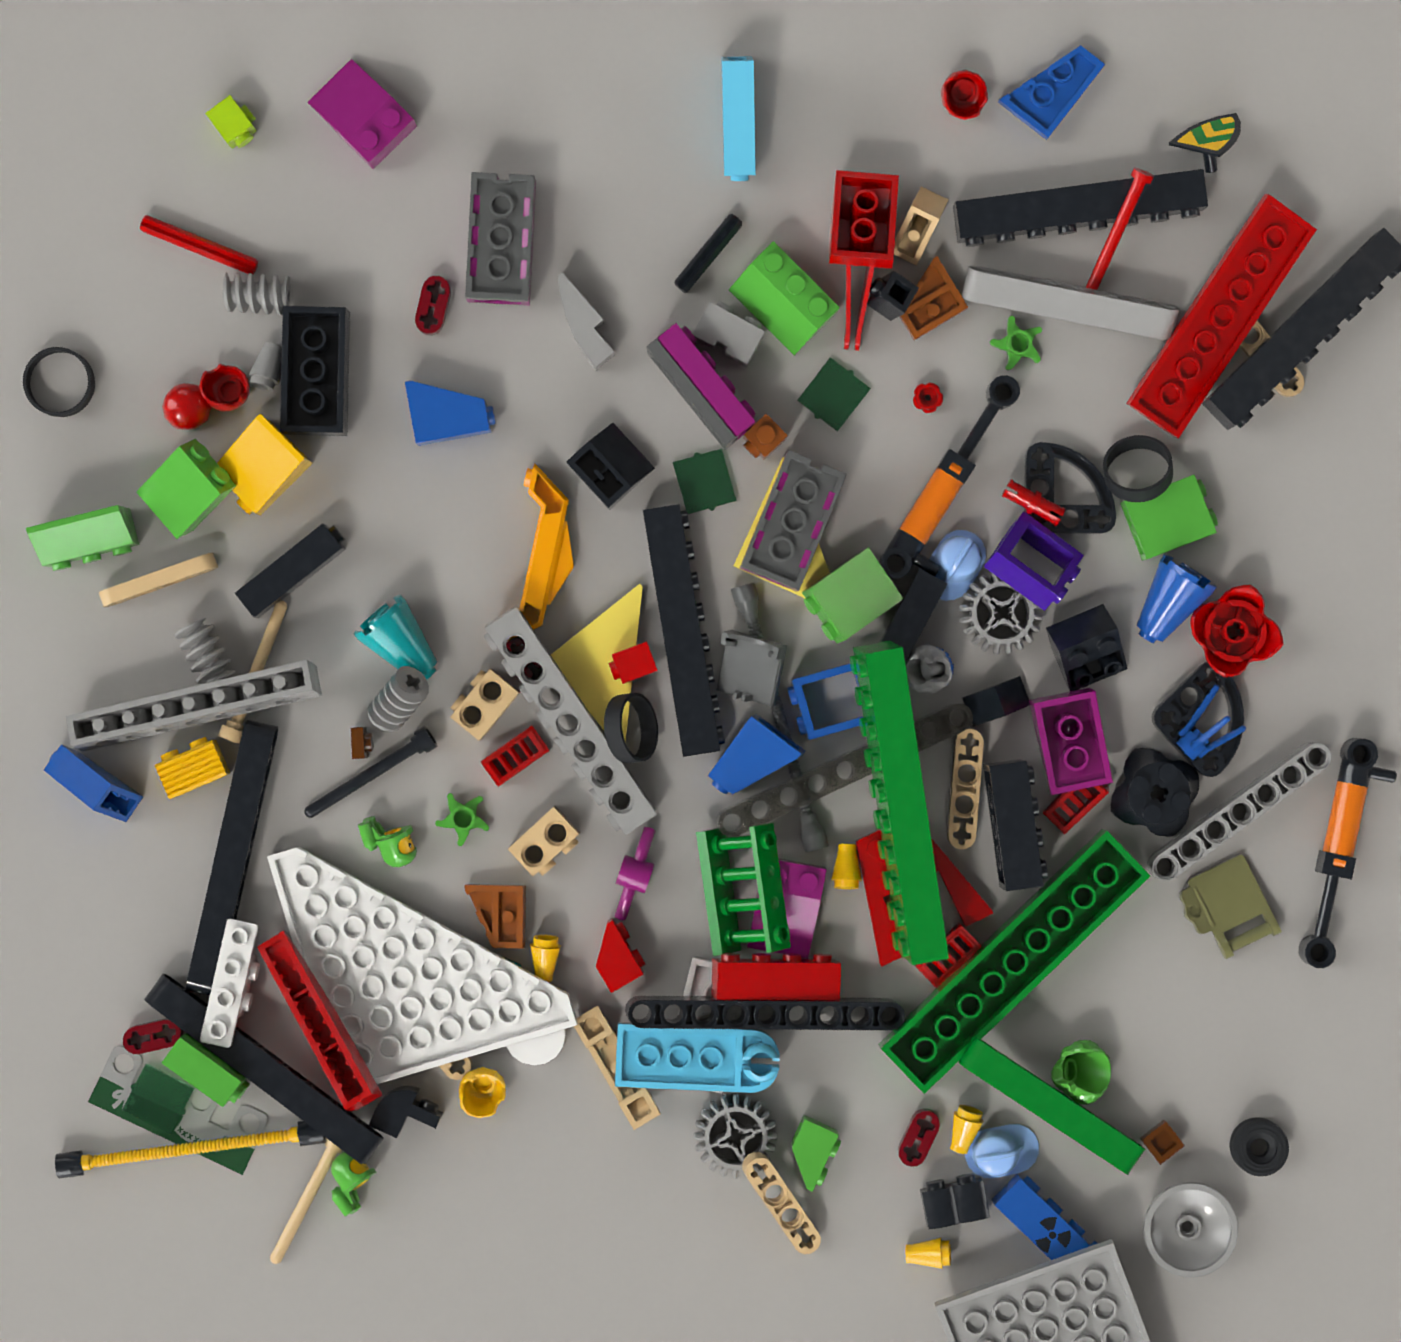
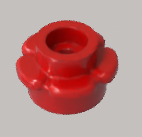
M929 382L926 385L922 383L915 388L913 404L917 409H922L924 413H932L936 411L938 406L942 405L943 394L940 393V388L935 383ZM926 395H930L931 399L929 401L925 399Z

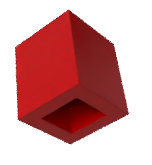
M647 641L612 654L614 661L608 663L614 680L621 679L622 684L658 671Z

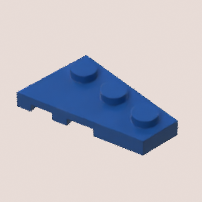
M1080 45L1050 65L1049 68L1034 78L1029 79L1010 94L999 99L998 103L1047 140L1105 64Z

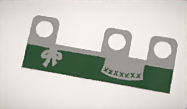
M123 1046L113 1048L88 1101L103 1110L180 1145L181 1143L185 1145V1143L189 1144V1142L197 1143V1141H209L210 1139L263 1133L268 1122L265 1113L248 1105H242L238 1108L229 1129L226 1130L209 1122L217 1106L215 1101L211 1099L210 1106L202 1111L196 1110L192 1106L191 1097L195 1092L199 1091L192 1085H190L180 1108L133 1086L132 1083L142 1064V1057L139 1054L129 1053ZM120 1054H127L133 1059V1069L127 1074H120L114 1068V1060ZM251 1113L257 1116L259 1127L255 1132L245 1133L241 1130L239 1120L244 1114ZM256 1146L217 1150L215 1152L209 1151L208 1153L201 1152L199 1155L243 1175Z

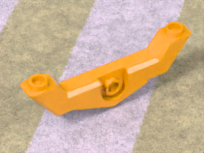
M534 463L533 469L527 468L524 486L529 487L528 494L539 504L541 510L519 608L533 630L543 626L547 605H551L574 568L568 522L565 521L569 499ZM512 636L507 641L519 636Z

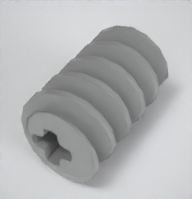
M226 272L223 282V299L227 311L233 312L236 306H238L239 311L245 313L250 305L252 313H259L262 306L265 314H271L275 306L277 314L283 315V306H289L290 276L286 275L284 283L280 284L278 276L274 275L270 284L267 283L265 274H261L259 282L255 283L252 273H249L246 282H242L240 273H236L234 281H230Z
M206 618L181 628L174 635L177 639L186 638L181 643L180 648L181 650L191 649L185 659L186 661H197L190 670L193 673L202 672L196 679L198 684L226 679L236 673L235 669H224L231 660L230 658H219V655L225 648H214V644L220 637L208 635L214 628V624L204 625L203 622Z
M400 667L395 675L391 677L390 681L385 684L379 695L369 704L367 710L370 721L384 731L392 732L400 729L429 693V685L424 675L413 667Z

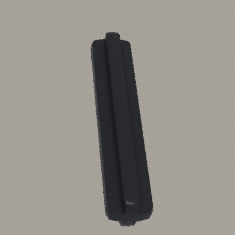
M729 214L674 282L678 289L687 293L742 227V221L737 216Z

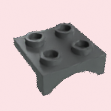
M734 630L722 632L720 644L725 645L716 690L733 695V699L742 698L741 701L743 702L755 701L768 706H775L787 645Z

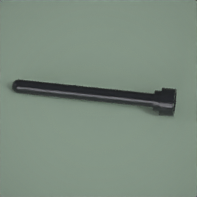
M426 726L414 732L415 736L410 738L411 742L307 806L304 810L305 816L308 818L315 817L415 753L421 754L424 751L429 753L437 748L438 745Z

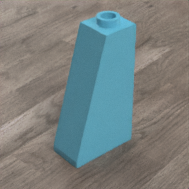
M752 56L721 57L724 176H730V181H748L749 175H756L754 60Z

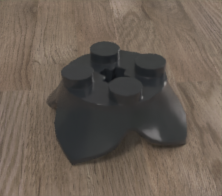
M1135 748L1125 760L1123 768L1125 779L1123 783L1116 787L1112 794L1110 811L1122 822L1130 825H1144L1151 833L1157 836H1174L1186 824L1190 805L1197 797L1199 791L1198 772L1187 762L1169 760L1161 752L1154 749ZM1155 785L1159 788H1164L1165 791L1160 801L1150 796V793L1154 792L1152 787Z

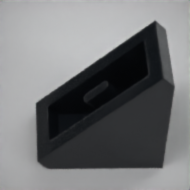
M1020 676L962 697L972 727L1007 716L1030 705Z

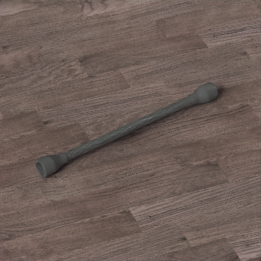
M755 583L731 589L734 603L742 613L744 621L749 625L750 635L762 638L763 634H761L760 623H758L760 618L758 614L759 597ZM778 692L776 704L773 707L771 706V709H773L772 713L775 716L776 728L790 738L788 722H786L785 711L781 707L783 704L780 703L782 700L779 699L781 697L778 696ZM796 759L787 764V766H789L788 770H790L789 774H791L792 785L796 789L794 792L797 793V801H799L800 812H802L800 816L802 822V843L805 852H811L828 847L829 843L825 830L817 821L816 814L811 810L808 792L805 791L807 788L803 784L801 768H799V761Z

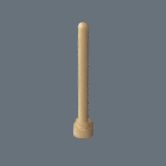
M280 600L275 604L249 673L264 670L287 610V603ZM246 714L233 716L231 720L227 719L226 725L222 724L218 736L240 744L244 728L242 724Z
M325 1138L326 1149L270 1255V1260L273 1264H279L282 1261L337 1153L342 1152L339 1147L327 1138Z

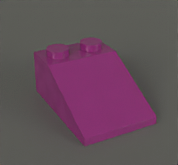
M352 59L307 102L372 169L386 158L417 127L414 119L395 99Z
M1089 687L1030 699L1029 703L1050 794L1055 795L1113 783L1096 691Z
M778 858L791 947L775 951L774 953L801 954V958L808 959L827 869L823 866ZM761 910L753 912L750 930L763 929ZM765 941L748 942L747 948L766 951Z

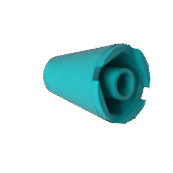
M400 594L393 598L396 602L391 607L386 603L360 625L363 631H355L353 634L357 640L396 669L402 666L413 667L420 671L427 680L437 671L434 666L438 661L406 599Z

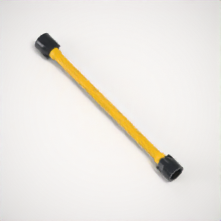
M298 1121V1126L290 1127L288 1131L285 1129L284 1131L280 1130V1132H268V1134L264 1132V1134L257 1133L256 1135L225 1137L224 1139L197 1141V1143L189 1142V1144L185 1143V1145L181 1143V1145L177 1144V1146L174 1144L173 1146L166 1145L165 1147L158 1146L157 1148L150 1147L149 1149L143 1148L141 1150L135 1149L133 1151L106 1153V1155L99 1154L98 1156L94 1155V1157L90 1154L83 1155L82 1150L58 1153L55 1155V1170L57 1177L61 1179L83 1176L85 1170H91L94 1166L101 1167L102 1165L133 1163L157 1158H169V1156L177 1157V1155L181 1156V1154L184 1156L185 1154L189 1155V1153L192 1155L193 1153L200 1154L201 1152L208 1153L209 1151L215 1152L217 1150L252 1147V1145L260 1146V1144L264 1145L265 1143L267 1145L268 1143L272 1144V1142L275 1144L276 1142L280 1143V1141L283 1143L284 1141L288 1142V1140L292 1143L299 1142L300 1146L323 1144L326 1142V1139L304 1121Z

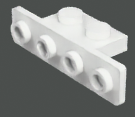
M235 919L227 920L200 1037L202 1043L230 1048L238 1017L244 1016V1012H249L253 1000V993H249L251 981L257 980L260 963L256 962L257 955L253 954L258 932L257 924Z

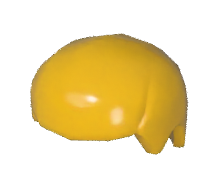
M478 1067L467 1072L460 1081L458 1089L461 1108L467 1115L476 1118L494 1115L499 1103L505 1100L506 1085L504 1078L497 1071L485 1067Z

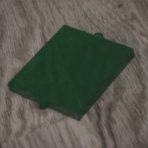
M830 357L797 401L815 414V419L820 418L838 432L871 388L855 377L853 370H846Z
M722 448L704 454L696 452L693 457L672 462L688 515L707 509L714 511L717 506L737 501Z
M146 1063L137 1082L131 1085L132 1091L122 1110L171 1135L180 1116L186 1113L185 1107L195 1088Z

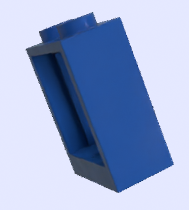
M850 663L791 680L792 686L787 688L792 706L798 704L801 716L796 717L800 735L806 734L808 740L860 726L859 718H863V716L814 730L802 685L852 671ZM856 674L854 675L857 687H859L858 678Z

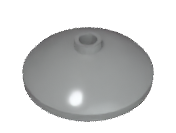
M1186 1182L1165 1189L1152 1201L1145 1215L1143 1234L1149 1253L1162 1268L1182 1277H1200L1216 1271L1229 1259L1236 1246L1238 1224L1230 1203L1218 1191L1204 1184ZM1191 1221L1192 1227L1187 1231L1182 1230L1183 1222Z

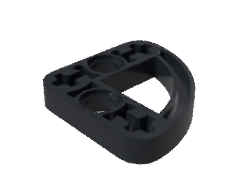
M1039 442L1030 446L1025 453V488L1031 490V484L1034 480H1044L1048 486V491L1042 497L1054 503V458L1070 464L1086 477L1092 485L1100 504L1059 505L1062 508H1066L1065 511L1071 510L1078 515V524L1074 528L1065 527L1062 520H1060L1057 526H1054L1049 521L1043 522L1042 525L1053 533L1102 534L1110 531L1116 522L1115 503L1112 493L1106 486L1103 475L1096 466L1080 453L1062 445ZM1037 448L1042 449V454H1047L1048 459L1042 461V471L1048 469V475L1039 473L1031 476L1030 469L1037 470V460L1031 458V455L1037 452ZM1083 510H1088L1087 517H1095L1099 514V511H1103V515L1109 517V522L1103 524V528H1099L1097 522H1088V529H1083L1085 521ZM1050 511L1052 515L1060 519L1062 518V516L1058 515L1057 513Z
M1204 662L1154 709L1151 718L1155 728L1198 773L1203 776L1214 777L1220 774L1234 757L1239 747L1242 733L1225 742L1220 751L1216 748L1209 751L1205 756L1210 758L1215 756L1214 765L1216 768L1214 770L1210 768L1204 770L1205 761L1202 758L1197 757L1192 761L1176 743L1180 739L1178 732L1184 727L1178 729L1172 737L1169 733L1175 729L1168 723L1163 725L1160 723L1162 720L1161 711H1172L1171 720L1176 725H1180L1183 722L1186 726L1189 722L1188 718L1198 709L1213 686L1217 684L1225 695L1228 713L1231 718L1228 722L1227 733L1244 725L1243 703L1239 689L1232 677H1222L1216 673L1217 682L1208 681L1203 686L1208 689L1205 694L1199 685L1193 683L1195 678L1198 682H1202L1207 677L1206 668L1213 670L1208 662ZM1188 687L1193 688L1197 693V701L1190 706L1185 705L1181 700V692Z

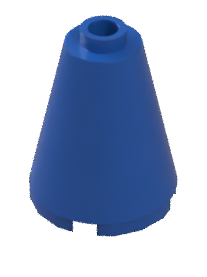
M1164 554L1160 559L1137 622V626L1141 629L1138 634L1153 644L1156 640L1163 642L1217 588L1216 585L1210 584L1211 581L1183 562L1180 565L1174 563V557Z

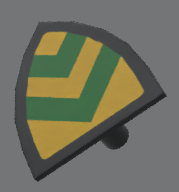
M1237 113L1202 121L1177 135L1169 142V146L1203 153L1205 172L1214 173L1218 170L1216 157H1221L1237 141L1241 133V121Z

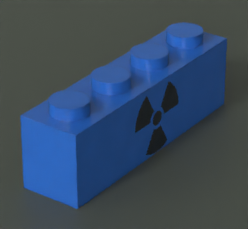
M1015 1174L991 1199L993 1204L1051 1260L1098 1244L1095 1240L1090 1244L1082 1236L1086 1231L1074 1219L1067 1222L1060 1215L1063 1209L1051 1197L1045 1201L1037 1193L1041 1188L1028 1175L1023 1179L1019 1174Z

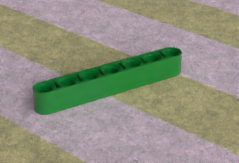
M978 1037L974 1038L958 1062L968 1071L1127 1175H1129L1146 1150L1133 1139L1080 1104L1075 1103L1074 1100Z

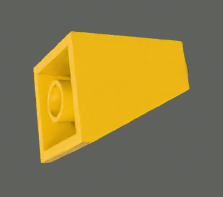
M259 414L217 462L221 468L227 471L230 479L236 484V487L232 490L239 497L236 503L249 515L254 512L260 516L313 464L262 414Z

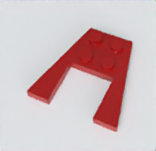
M879 829L855 840L879 964L883 967L902 957L899 950L895 951L891 934L896 932L894 920H890L887 905L883 897L890 894V890H886L883 883L882 872L887 870L885 859L881 860L878 851V841L882 840L881 830ZM931 838L936 872L939 871L964 926L966 927L994 914L991 908Z

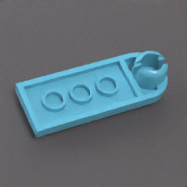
M618 1022L615 1087L755 1093L768 1088L774 1082L780 1067L779 1064L751 1063V1058H772V1061H780L779 1050L773 1038L759 1029L638 1028L632 1025V1023Z

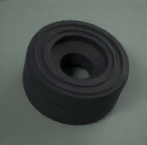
M1247 1119L1234 1129L1230 1138L1229 1148L1231 1156L1235 1163L1248 1174L1254 1176L1274 1174L1283 1167L1288 1158L1289 1143L1285 1133L1268 1119ZM1258 1138L1265 1139L1267 1142V1150L1262 1155H1254L1251 1151L1252 1142Z

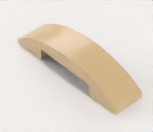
M599 1006L577 1018L578 1024L574 1028L586 1049L588 1048L619 1101L618 1104L633 1130L659 1116L661 1113L648 1088L615 1087L617 1034Z

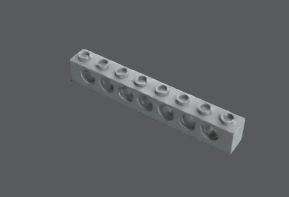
M514 606L485 626L487 634L484 635L485 640L493 651L499 649L505 657L501 661L502 665L511 677L517 675L523 685L519 689L528 703L534 700L541 711L536 714L547 729L552 726L558 735L554 741L564 755L568 752L575 760L572 767L581 780L588 779L593 787L589 792L599 806L603 803L610 812L606 817L616 831L622 829L624 834L627 835L657 815L656 809L626 765L617 760L611 753L605 734L518 606ZM512 636H519L524 640L525 647L520 652H512L507 647V640ZM530 662H536L541 665L543 672L537 678H530L524 672L525 666ZM548 688L556 689L560 693V699L554 704L546 703L542 699L544 690ZM565 714H572L577 718L578 723L573 729L567 730L561 727L559 723L560 718ZM582 740H590L594 743L595 750L590 755H582L578 752L577 745ZM600 766H608L613 772L612 776L606 781L598 780L594 775L595 770ZM619 791L626 792L630 796L629 802L624 806L615 805L612 802V797L615 793Z
M302 660L66 716L71 747L84 752L322 696L317 666L308 660Z

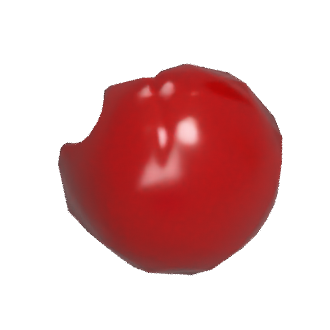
M966 69L952 73L942 85V105L950 115L962 120L979 116L983 106L988 101L985 81L979 74Z
M219 364L218 367L211 371H205L199 384L203 399L212 408L222 412L232 411L242 406L247 401L251 389L248 378L238 367L225 366L224 364Z
M189 383L179 384L171 388L165 395L162 405L165 419L174 428L180 430L199 428L208 420L212 409L203 399L199 386Z

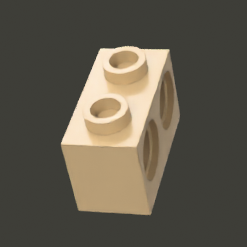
M489 669L487 673L481 670L470 683L474 688L466 697L461 694L451 706L454 713L450 718L479 741L484 738L521 693L493 669ZM492 681L497 682L501 687V695L495 700L489 699L484 691L485 686ZM470 706H476L481 710V719L476 724L469 723L465 718V711Z
M554 806L512 844L508 850L532 876L538 872L543 876L556 864L553 858L560 851L566 855L579 843L576 837L580 832ZM560 824L566 829L564 840L555 841L550 837L549 829L552 825ZM537 845L542 849L543 858L541 861L532 862L527 858L526 850L529 846Z

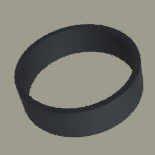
M51 347L38 352L28 362L23 374V389L29 402L39 411L54 417H68L77 414L88 405L94 394L95 377L90 364L81 355L67 348ZM54 353H69L76 356L84 365L88 376V386L82 400L75 407L63 412H51L42 408L33 397L30 385L31 375L35 366L44 357Z
M1145 435L1129 436L1117 441L1108 449L1103 460L1106 486L1116 497L1128 502H1145L1157 498L1168 489L1173 479V462L1169 449L1158 439ZM1133 449L1152 450L1160 454L1169 465L1166 474L1160 481L1142 489H1130L1117 484L1109 476L1108 470L1116 457Z
M640 693L622 694L613 697L605 711L604 732L611 753L620 762L634 763L646 761L651 758L657 746L658 723L656 714L649 700ZM627 701L636 710L641 727L640 746L635 755L627 747L622 732V713Z

